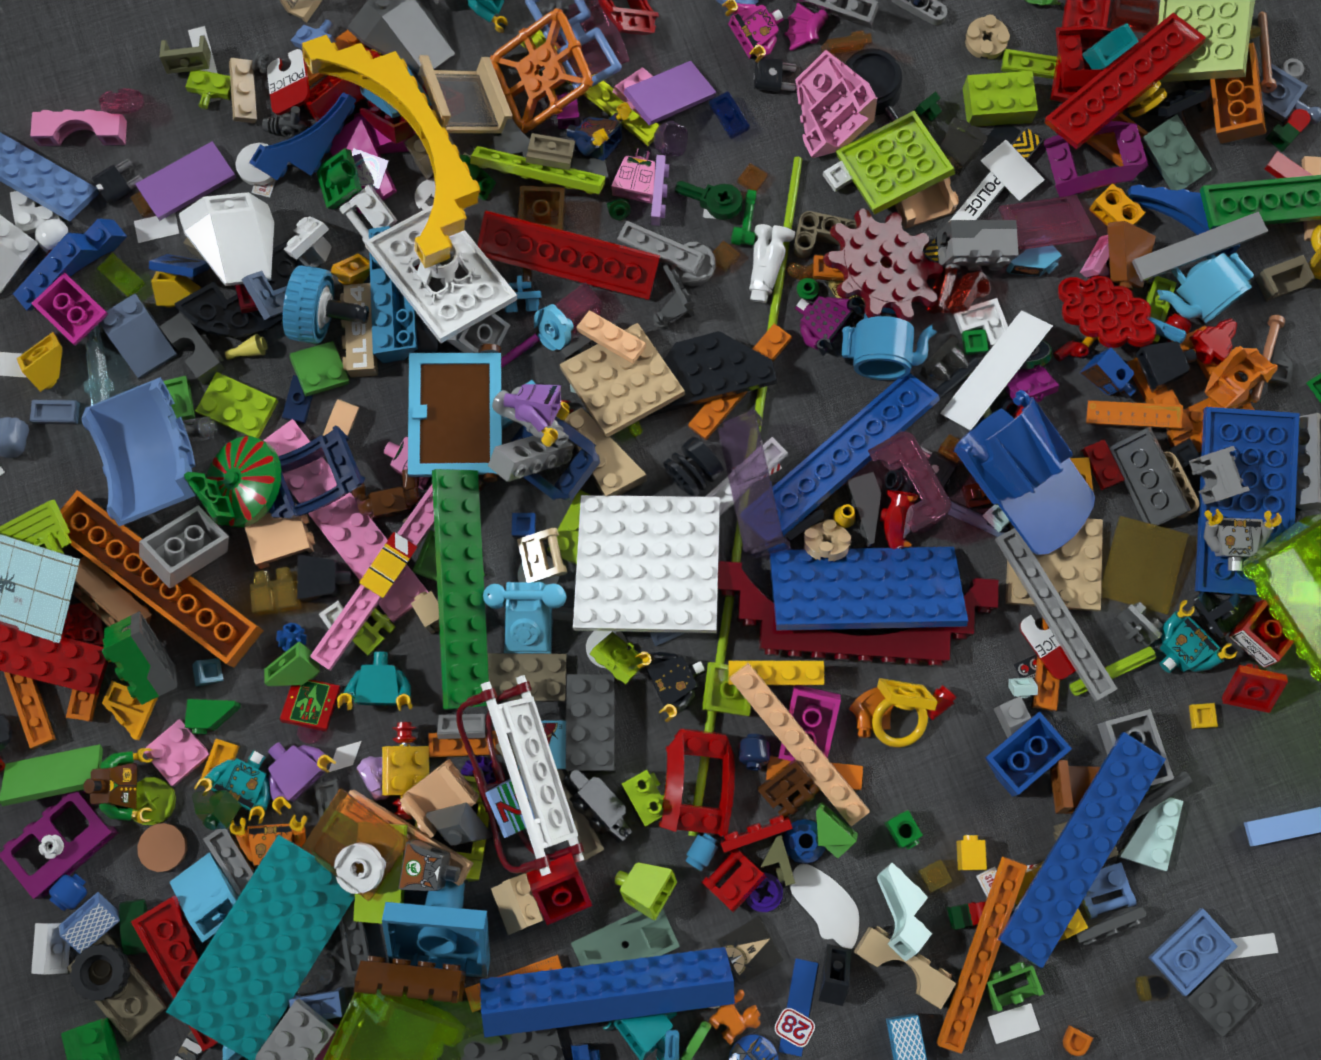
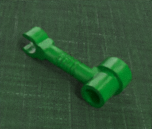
M748 189L746 193L742 228L733 227L731 244L740 246V243L754 244L755 232H751V223L756 199L755 190Z

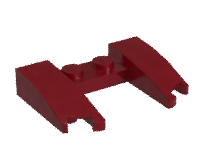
M439 83L451 115L450 118L465 112L463 95ZM423 85L422 88H423V90L425 91V93L427 94L426 88H425V86ZM370 100L367 101L368 106L371 107L369 111L365 108H360L361 115L376 130L397 144L414 136L413 128L402 115L392 118Z

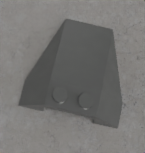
M368 0L348 26V30L358 40L383 55L396 51L400 59L403 58L408 68L416 73L419 72L421 66L420 55L429 56L434 70L455 56L453 49L423 0Z

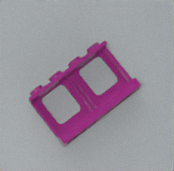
M84 790L65 793L61 797L62 801L56 806L53 805L47 808L42 813V818L37 822L28 824L23 829L24 833L17 839H11L3 846L4 850L0 853V858L33 899H43L47 896L50 888L62 875L67 874L70 876L119 834L114 826H109L105 823L84 797L86 793ZM72 804H75L89 821V826L73 841L68 842L53 825L52 821ZM46 835L60 836L64 843L62 853L54 859H50L33 875H28L13 856L35 836L40 842Z

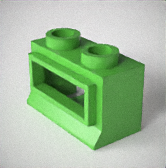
M1023 961L1011 965V971L1002 974L1001 970L990 973L985 988L993 1010L999 1012L1003 1010V1006L1011 1003H1021L1024 1001V998L1032 995L1041 996L1044 994L1033 965H1025ZM1022 973L1025 974L1028 982L1027 985L996 996L993 984Z

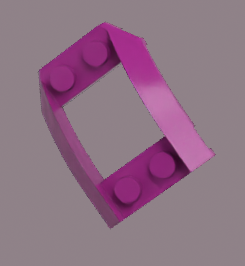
M1110 121L1093 135L1114 132L1124 166L1104 169L1079 177L1069 143L1059 135L1045 139L1044 146L1048 154L1056 184L1055 187L1060 200H1064L1065 197L1076 193L1081 194L1111 185L1112 183L1134 182L1133 179L1148 166L1137 124Z

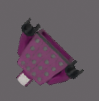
M820 296L812 305L802 298L796 305L795 310L804 315L800 322V332L805 344L815 350H819L820 354L825 356L826 349H833L831 343L850 320L852 314L850 310L853 309L857 314L861 313L862 310L858 305H865L863 299L860 296H854L852 299L824 298Z

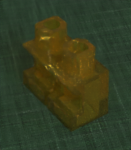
M290 568L276 569L277 580L270 581L268 571L254 572V584H250L251 606L254 614L260 616L278 613V610L284 612L302 609L301 602L297 599V581L293 579Z

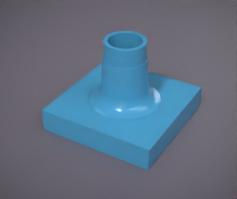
M447 880L444 888L438 891H428L425 905L386 902L382 925L389 963H393L394 958L411 960L410 965L418 966V961L436 963L435 968L442 969L443 964L461 965L460 970L466 971V976L487 978L490 965L487 911L463 909L465 883L463 882L462 885L458 886L454 882Z

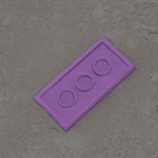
M692 61L643 80L624 90V95L649 126L714 98L716 91Z
M212 141L135 185L158 220L161 221L234 180L236 176Z

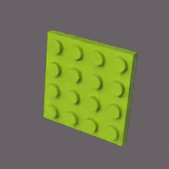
M915 111L836 150L837 157L840 161L842 160L852 181L874 215L955 174L953 166Z

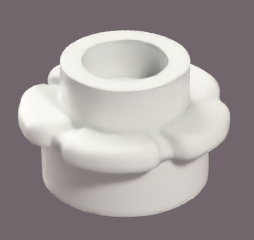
M58 835L44 836L41 840L42 843L39 845L40 854L45 855L47 859H54L64 849V843Z

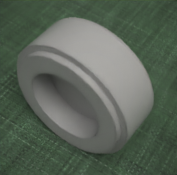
M1294 58L1286 60L1280 68L1296 79H1299L1304 73V65L1301 61Z

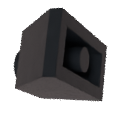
M827 944L820 980L819 1001L843 1006L849 988L851 949Z

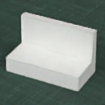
M35 923L32 974H68L66 967L69 965L70 945L60 937L59 925L61 923Z

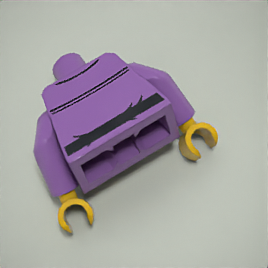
M524 384L518 394L506 393L504 396V407L515 408V418L520 421L530 422L538 432L542 431L544 433L541 438L542 443L547 447H551L558 438V432L553 428L548 429L547 426L552 425L555 417L565 420L569 415V405L561 402V386Z

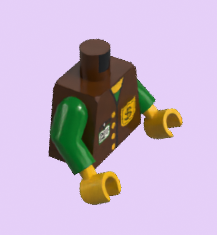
M141 748L137 753L132 751L114 753L100 764V768L92 769L91 779H87L83 786L84 791L90 794L91 804L99 806L100 811L110 819L131 821V818H135L138 823L151 821V819H144L142 817V812H152L150 808L146 807L138 811H133V809H136L137 763H134V760L145 763L151 762L153 759H144L143 753L145 751H152V749Z

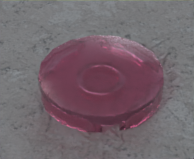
M121 88L118 89V93L107 91L98 98L100 109L110 114L132 113L140 110L145 105L141 92L134 89Z

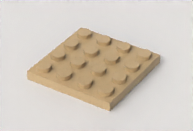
M638 323L624 330L646 343V348L634 364L600 344L560 364L561 371L606 438L685 395L684 389Z
M1087 518L1085 524L1072 539L1051 553L1045 555L1033 553L1068 609L1097 612L1101 610L1103 520ZM1009 522V524H1008L1009 530H1008V531H1010L1011 529L1015 528V527L1012 525V523ZM1007 560L1006 604L1035 606Z

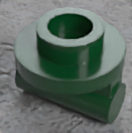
M617 199L607 203L608 212L613 219L623 220L629 216L631 208L628 199Z

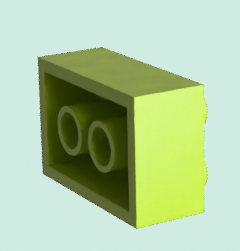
M1032 71L967 75L963 85L967 127L1033 122L1038 108Z

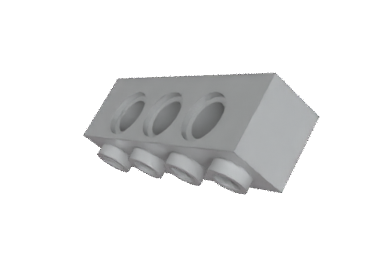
M791 0L817 10L823 9L829 14L870 28L879 7L876 0Z
M1319 413L1304 415L1299 418L1296 508L1304 511L1321 508V414Z
M530 436L496 446L488 467L509 482L568 463L572 458L575 443L568 439L566 443L560 445L553 443L551 447H547L542 443L541 438Z

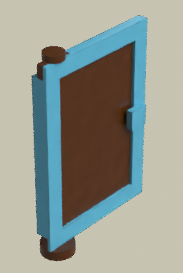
M483 344L478 347V353H409L408 477H432V470L434 469L478 470V476H483L485 482L497 481V476L499 475L488 467L494 448L502 445V416L496 413L492 407L494 398L501 391L500 346L496 344Z

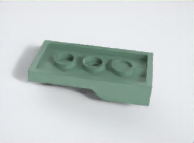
M663 908L656 920H652L640 911H637L571 943L581 966L661 956L680 947ZM623 941H627L629 943V946L627 948L622 947Z

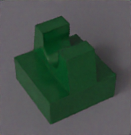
M935 91L921 102L914 110L918 117L924 114L930 122L933 121L942 112L937 104L941 97Z

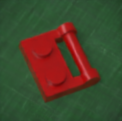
M737 848L731 850V854L709 878L705 877L702 881L733 913L766 878L765 874ZM737 861L742 863L720 888L716 886L718 881Z

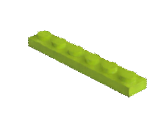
M477 146L471 155L470 164L477 165L480 168H491L505 174L512 173L526 179L533 178L547 184L554 183L568 189L584 190L589 194H600L605 183V176L573 168L566 170L526 163V157Z

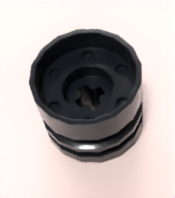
M692 436L681 446L685 457L674 452L672 454L673 460L667 458L663 465L672 481L681 490L691 497H697L700 495L699 489L704 491L707 487L703 478L714 482L724 473V468L714 453L702 441Z

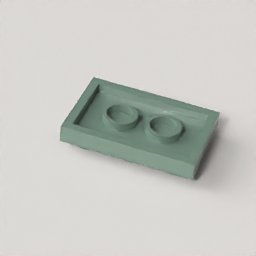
M1177 114L1141 138L1143 147L1171 190L1178 191L1184 189L1212 170Z

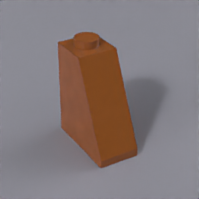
M1126 221L1108 223L1111 280L1113 283L1127 287L1131 291L1133 288H1142L1144 281H1140L1132 261L1152 253L1156 236Z

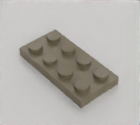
M488 653L489 682L491 687L495 688L497 696L502 694L503 691L518 685L516 678L525 675L526 681L530 682L532 688L530 693L534 697L535 702H566V654ZM518 695V696L512 697V698H510V699H508V700L503 699L502 701H514V700H519V699H522V696H521V695Z

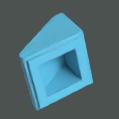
M219 658L197 660L193 663L196 687L224 681Z

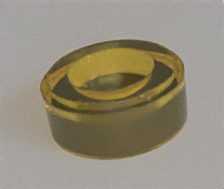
M1146 975L1137 976L1135 978V985L1139 1000L1141 1002L1151 1001V991Z

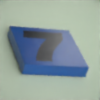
M170 254L149 261L150 270L187 277L199 275L208 271L210 267L203 260Z

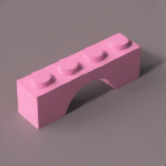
M91 109L85 111L63 110L62 112L42 110L41 112H32L30 136L38 146H61L63 140L72 132L89 130L96 134L103 145H125L127 121L120 111L114 109L106 111Z

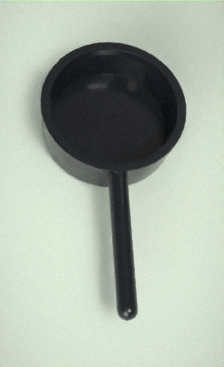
M869 48L854 53L849 57L845 65L870 84L877 98L875 116L885 113L891 122L895 121L899 117L892 108L898 102L902 91V70L898 61L891 54L880 49Z

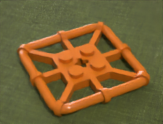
M555 8L527 29H521L516 37L490 56L513 115L512 119L523 133L534 129L554 114L558 115L561 113L564 107L583 95L593 85L590 69L581 51V43L576 40L570 23L562 9ZM552 21L546 42L536 49L531 36ZM560 27H562L569 44L565 50L558 54L555 43ZM522 42H525L529 55L522 60L515 62L502 58ZM574 55L583 78L567 75L562 63ZM500 65L517 69L521 81L509 89ZM545 67L543 75H539V70ZM566 81L580 85L560 100H558L554 89ZM526 89L529 99L523 118H521L513 98ZM547 95L550 107L533 118L538 100Z

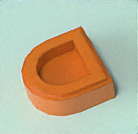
M1069 1025L1063 1037V1047L1071 1055L1082 1056L1088 1051L1093 1038Z

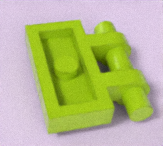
M376 608L370 616L377 623L372 627L365 622L352 640L368 656L384 640L378 632L384 628L390 634L396 628L390 622V618L386 614L383 615Z

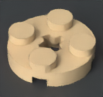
M986 15L974 20L969 25L965 44L973 56L995 59L1006 49L1010 34L1007 27L1000 20L996 19L994 15ZM984 35L991 36V41L988 39L984 41Z
M825 520L823 523L815 524L805 531L804 548L813 558L821 560V557L828 558V561H836L848 554L851 536L846 529L837 525L834 520Z

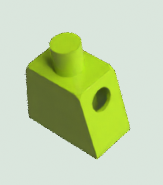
M639 862L633 866L630 873L620 870L615 876V884L621 886L620 893L624 901L652 920H656L677 884L671 869Z

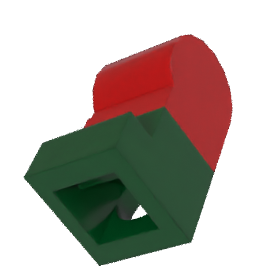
M1296 109L1286 120L1285 126L1282 128L1278 124L1266 137V140L1283 152L1310 122L1309 113L1304 109Z
M986 901L947 907L951 929L956 930L978 924Z

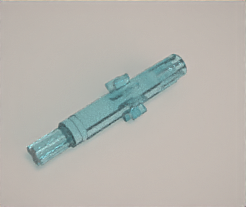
M99 324L87 334L86 344L89 378L88 381L84 382V391L89 396L91 395L92 405L110 398V392L114 391V382L107 378L105 352L101 342Z

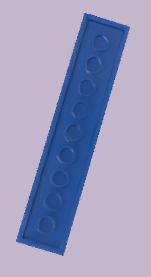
M911 373L897 379L746 509L740 517L772 547L940 401L939 395Z
M1122 732L997 940L1039 968H1043L1166 758L1127 733Z

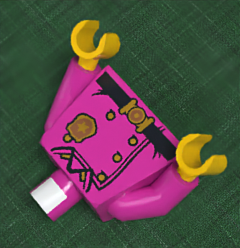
M727 0L723 3L722 7L728 9L725 15L730 16L734 14L731 16L728 25L748 58L750 59L756 55L757 59L755 61L758 63L763 57L771 54L777 42L776 35L779 31L777 24L784 20L780 10L777 9L769 14L764 5L736 3L735 0Z

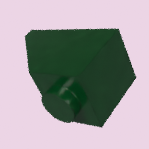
M227 790L209 791L206 796H202L204 791L194 792L192 798L195 813L203 821L202 824L210 830L227 829L240 809L241 804Z

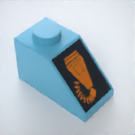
M1043 236L1012 260L1006 271L1010 274L1040 277L1045 272L1048 274L1053 272L1059 266L1057 262L1062 255Z

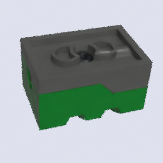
M140 611L105 628L104 649H102V653L108 662L112 661L117 665L115 672L121 681L125 680L129 683L130 686L127 689L133 699L137 698L140 704L143 705L177 687L176 665Z

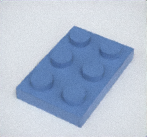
M1200 908L1148 958L1182 996H1187L1238 946L1203 908Z

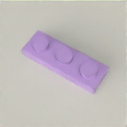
M657 155L651 212V225L660 226V219L665 218L666 205H662V198H667L668 184H664V177H669V164H665V155Z

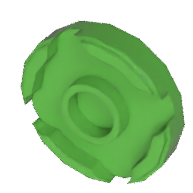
M705 1020L702 1021L699 1026L700 1028H698L682 1054L683 1057L681 1056L679 1060H691L710 1030L711 1024Z

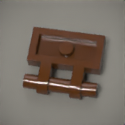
M794 759L759 786L758 791L772 808L781 803L784 807L778 811V814L786 818L790 814L794 815L798 811L797 808L806 801H812L815 798L814 795L820 791V788L815 783L809 788L805 786V783L811 780V778L797 760ZM798 790L801 794L791 801L788 797Z

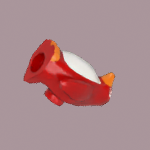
M887 490V495L891 498V504L888 509L882 508L880 521L884 522L888 545L892 549L911 547L912 543L906 540V535L913 527L915 517L914 502L918 499V495L904 491Z

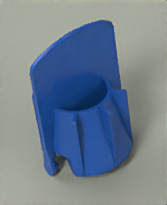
M1019 390L1016 392V397L1013 401L1016 405H1022L1024 408L1017 418H1013L1002 408L995 411L965 434L955 446L954 452L961 459L992 504L999 505L1030 550L1036 555H1045L1062 547L1078 533L1094 507L1095 495L1070 460V457L1073 455L1072 451L1033 397L1030 398L1025 391Z

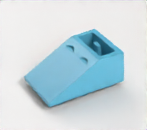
M211 852L170 881L189 924L202 943L212 940L239 897Z

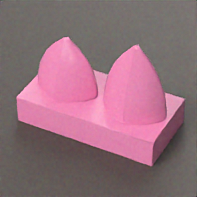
M1108 235L1099 238L1080 273L1086 278L1090 276L1111 278L1110 269L1106 263L1107 260L1109 261Z

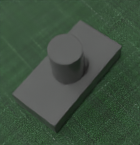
M583 335L563 348L559 353L565 360L577 351L582 353L591 348L590 343L593 340Z

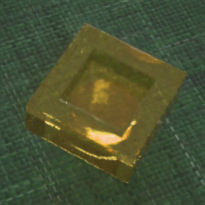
M941 859L918 870L929 892H933L952 882Z

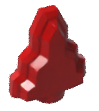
M1229 318L1219 322L1216 327L1208 326L1203 331L1197 330L1191 335L1189 340L1196 350L1197 359L1202 363H1212L1215 366L1223 362L1233 348L1231 339L1236 334L1237 322Z

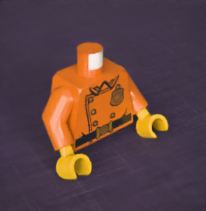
M294 814L289 824L247 826V830L245 829L246 819L241 818V826H236L232 820L230 831L236 835L238 843L248 860L253 862L254 866H259L278 834L304 848L306 845L304 825L307 822V817L303 815L301 822H298Z

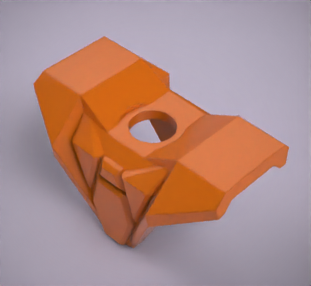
M1235 347L1228 357L1212 371L1204 392L1221 408L1232 409L1246 401L1249 390L1259 382L1265 381L1268 383L1277 371L1278 365L1272 364L1263 357L1257 348ZM1238 372H1243L1248 376V380L1239 382L1235 379L1234 375Z

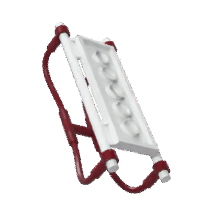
M525 675L516 678L518 685L503 691L499 696H497L495 688L491 687V683L486 682L481 684V693L469 697L467 701L459 706L456 722L474 769L472 772L484 810L488 813L495 847L502 865L512 873H528L540 869L541 875L544 876L551 873L549 868L551 865L550 860L558 859L570 853L574 857L575 863L585 860L582 842L579 843L578 833L534 697L530 693L532 691L530 682L526 681ZM518 695L522 696V699L497 705L503 699L508 700ZM483 702H486L488 706L486 737L493 763L492 769L496 782L486 784L482 768H479L462 720L463 712L467 707H473ZM492 722L531 843L522 830L517 832L525 847L536 857L535 860L523 863L519 867L510 865L504 855L496 819L485 792L506 781L494 748ZM507 733H508L509 738H510V741H511V745H512V748H513V751H514V754H515V757H516V760H517V763H518V766H519V769H520V773H521V776H522V779H523V782H524V785H525V788H526V791H527V794H528V798H529V801H530V804H531V807H532V810H533L535 819L533 818V815H532V811H531V808H530V805H529V802H528V799H527V796H526V793H525V790H524V786H523V783H522V780H521V777H520V774H519V771H518V768H517V765H516V761H515V758H514V755H513V752H512V749H511V746H510V743H509V740H508V737H507ZM566 840L569 841V847L555 851L553 854H545L544 848Z

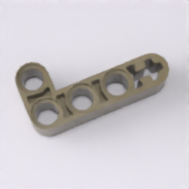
M812 211L804 212L799 219L793 247L794 254L799 258H808L813 252L815 241L840 246L839 242L825 228L841 223L850 229H856L855 220ZM804 223H811L813 227H806ZM799 243H807L809 247L803 248Z

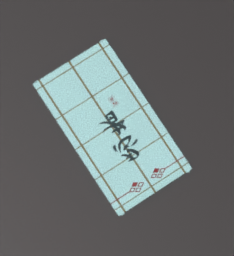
M0 534V623L59 643L80 559Z

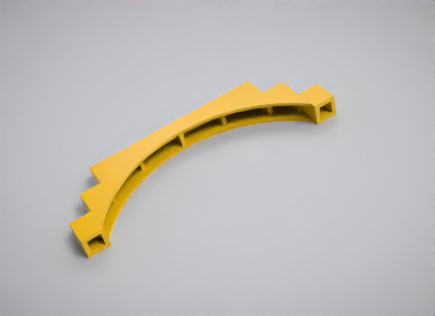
M327 34L303 42V58L312 74L322 73L335 76L371 91L397 110L419 136L433 169L435 196L428 222L421 235L415 238V252L425 269L450 259L452 242L449 236L464 231L467 217L463 209L478 203L480 186L470 176L466 162L461 161L456 145H452L449 141L447 130L445 127L440 126L435 110H431L428 106L426 95L419 91L415 77L413 75L410 76L405 60L403 58L400 59L396 51L373 59L370 51H366L362 43L338 51L335 42L331 43Z

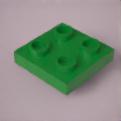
M344 148L323 163L317 170L324 201L328 209H335L362 190L350 149Z

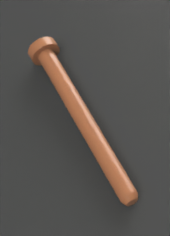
M1262 11L1258 14L1263 81L1260 85L1262 92L1270 93L1276 90L1277 83L1272 78L1267 14Z
M1272 315L1268 320L1270 329L1262 354L1268 361H1271L1279 329L1283 328L1285 324V318L1280 315ZM1261 381L1253 387L1250 396L1251 402L1257 403L1260 400L1265 381Z

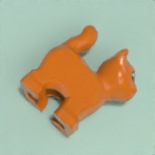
M741 989L734 995L735 1004L744 997V991ZM735 1004L719 1006L717 1012L708 1021L716 1030L720 1024L727 1026L722 1035L731 1045L734 1038L744 1032L746 1028L756 1029L760 1026V1013L756 1005L747 1008L742 1015L736 1009Z

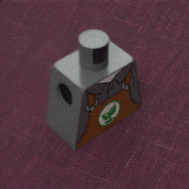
M418 839L406 842L398 889L438 891L445 887L446 880L458 881L460 867L449 865L451 855L448 851Z

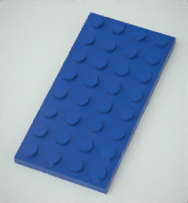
M1217 407L1204 408L1201 456L1234 446L1235 450L1229 453L1230 456H1235L1236 467L1240 478L1244 481L1241 487L1248 486L1250 491L1205 505L1200 494L1195 578L1196 592L1237 593L1238 595L1291 598L1300 413ZM1200 476L1201 490L1205 485V480L1202 476ZM1216 509H1218L1222 513L1223 518L1263 519V522H1266L1264 513L1270 511L1272 513L1270 519L1275 518L1276 514L1279 513L1282 521L1278 526L1274 527L1269 539L1261 551L1257 553L1256 557L1243 558V571H1228V557H1216L1204 539L1206 521H1208L1204 514L1206 510H1209L1212 516L1216 514Z
M954 547L849 549L845 557L836 561H828V558L821 557V560L815 559L806 550H770L769 558L776 630L963 627L968 624Z

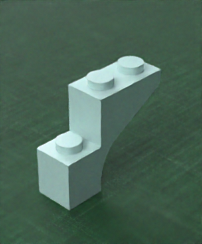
M891 863L878 874L877 880L895 922L894 934L888 945L906 962L920 951L932 935L925 925L914 917L928 897L901 869Z

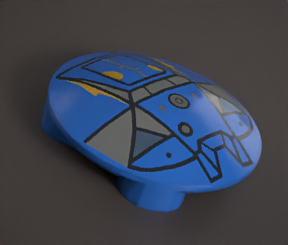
M751 1034L740 1038L733 1045L729 1060H778V1054L768 1039Z

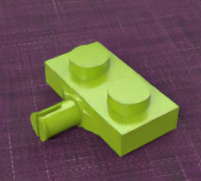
M202 70L190 72L185 87L187 92L197 93L202 96L198 104L200 108L208 109L210 99L212 98L230 99V76Z

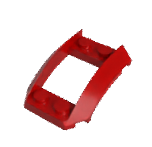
M598 0L601 8L620 33L650 35L655 32L656 26L654 23L659 14L651 9L647 0H627L631 9L616 7L612 0Z
M1101 26L1056 27L1062 89L1076 86L1082 88L1104 70H1084L1081 38H1104L1114 29Z
M681 728L676 733L675 739L669 746H666L667 774L662 805L664 809L659 826L674 832L677 830L719 834L722 837L728 834L734 798L735 761L727 735L723 733ZM684 754L722 759L723 776L719 808L681 804L684 784Z

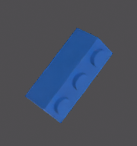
M1038 712L987 755L985 759L996 779L1013 797L1024 791L1072 748L1041 712Z

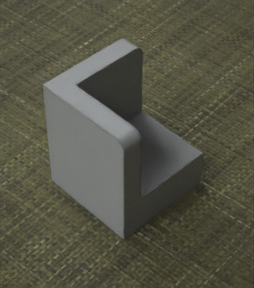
M322 236L298 259L305 266L317 267L326 262L332 246Z

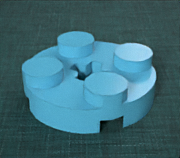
M551 304L535 313L534 327L538 326L540 333L537 336L546 348L552 351L556 349L561 350L570 344L571 331L574 328L573 323L569 318L565 317L556 305Z

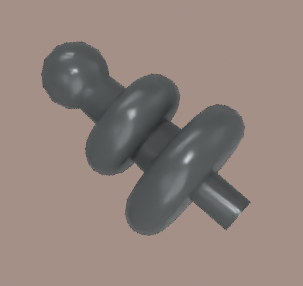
M558 0L556 4L551 3L549 8L542 7L541 13L546 15L557 8L562 9L566 15V11H569V6H565L563 0Z

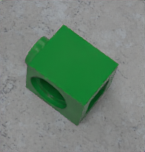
M909 810L903 811L884 822L898 848L905 846L908 850L920 843L918 838L922 837L923 834ZM902 824L910 828L908 838H903L899 833V828Z

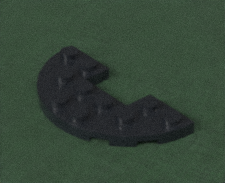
M289 240L273 248L271 281H268L273 291L287 286L294 269L302 265L299 259L296 260L289 256L284 250L288 246ZM215 282L174 303L177 310L193 325L208 333L223 337L241 338L253 336L273 328L283 320V313L266 320L263 319L259 310L242 314L238 295L236 294L226 299Z

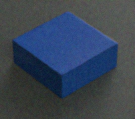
M512 513V537H526L535 534V513Z

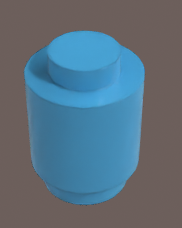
M706 833L703 836L697 835L686 854L688 857L685 861L702 871L704 867L709 865L718 849V846L715 845L717 840Z

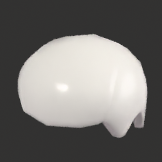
M58 219L46 220L37 226L35 241L48 253L68 233V227Z

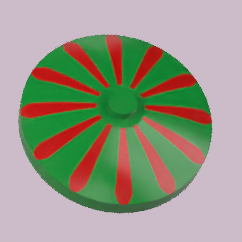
M252 436L236 438L227 443L216 454L208 469L206 479L217 480L221 496H229L235 518L225 525L233 528H244L256 523L269 511L278 495L281 484V464L276 451L266 441Z

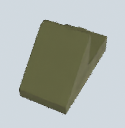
M778 836L760 868L778 863L779 868H776L779 883L784 882L785 886L795 884L782 836Z

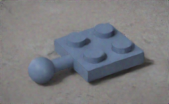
M1271 63L1272 78L1276 80L1277 88L1270 93L1261 91L1263 110L1283 122L1293 108L1295 110L1304 109L1310 115L1309 124L1319 123L1321 121V108H1310L1299 101L1308 85ZM1263 74L1260 77V83L1263 81Z

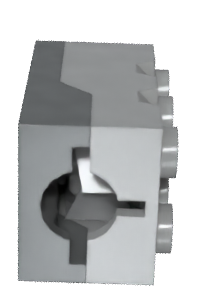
M950 220L937 232L939 264L948 271L959 270L960 266H966L970 271L982 269L981 266H987L992 271L1003 269L1006 264L1011 263L1019 255L1016 220Z

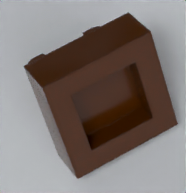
M978 483L962 487L968 509L991 504V501Z

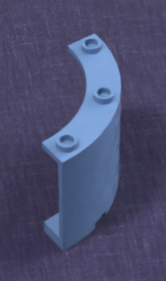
M161 377L86 407L82 416L83 426L91 433L104 465L102 469L108 482L107 513L112 520L116 521L118 526L196 496V493L184 476L186 472H192L191 468L195 467L190 440L182 418H176L171 405L175 404Z

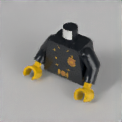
M641 652L635 656V658L640 657L643 660V663L637 665V667L641 669L647 666L646 670L664 706L659 713L667 712L669 717L665 721L669 722L689 707L696 696L695 689H697V684L694 678L706 673L700 660L687 665L684 657H679L675 653Z

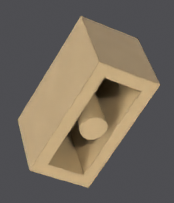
M426 591L422 592L414 598L415 601L411 605L424 627L431 634H434L440 630L438 599L432 591L429 593Z

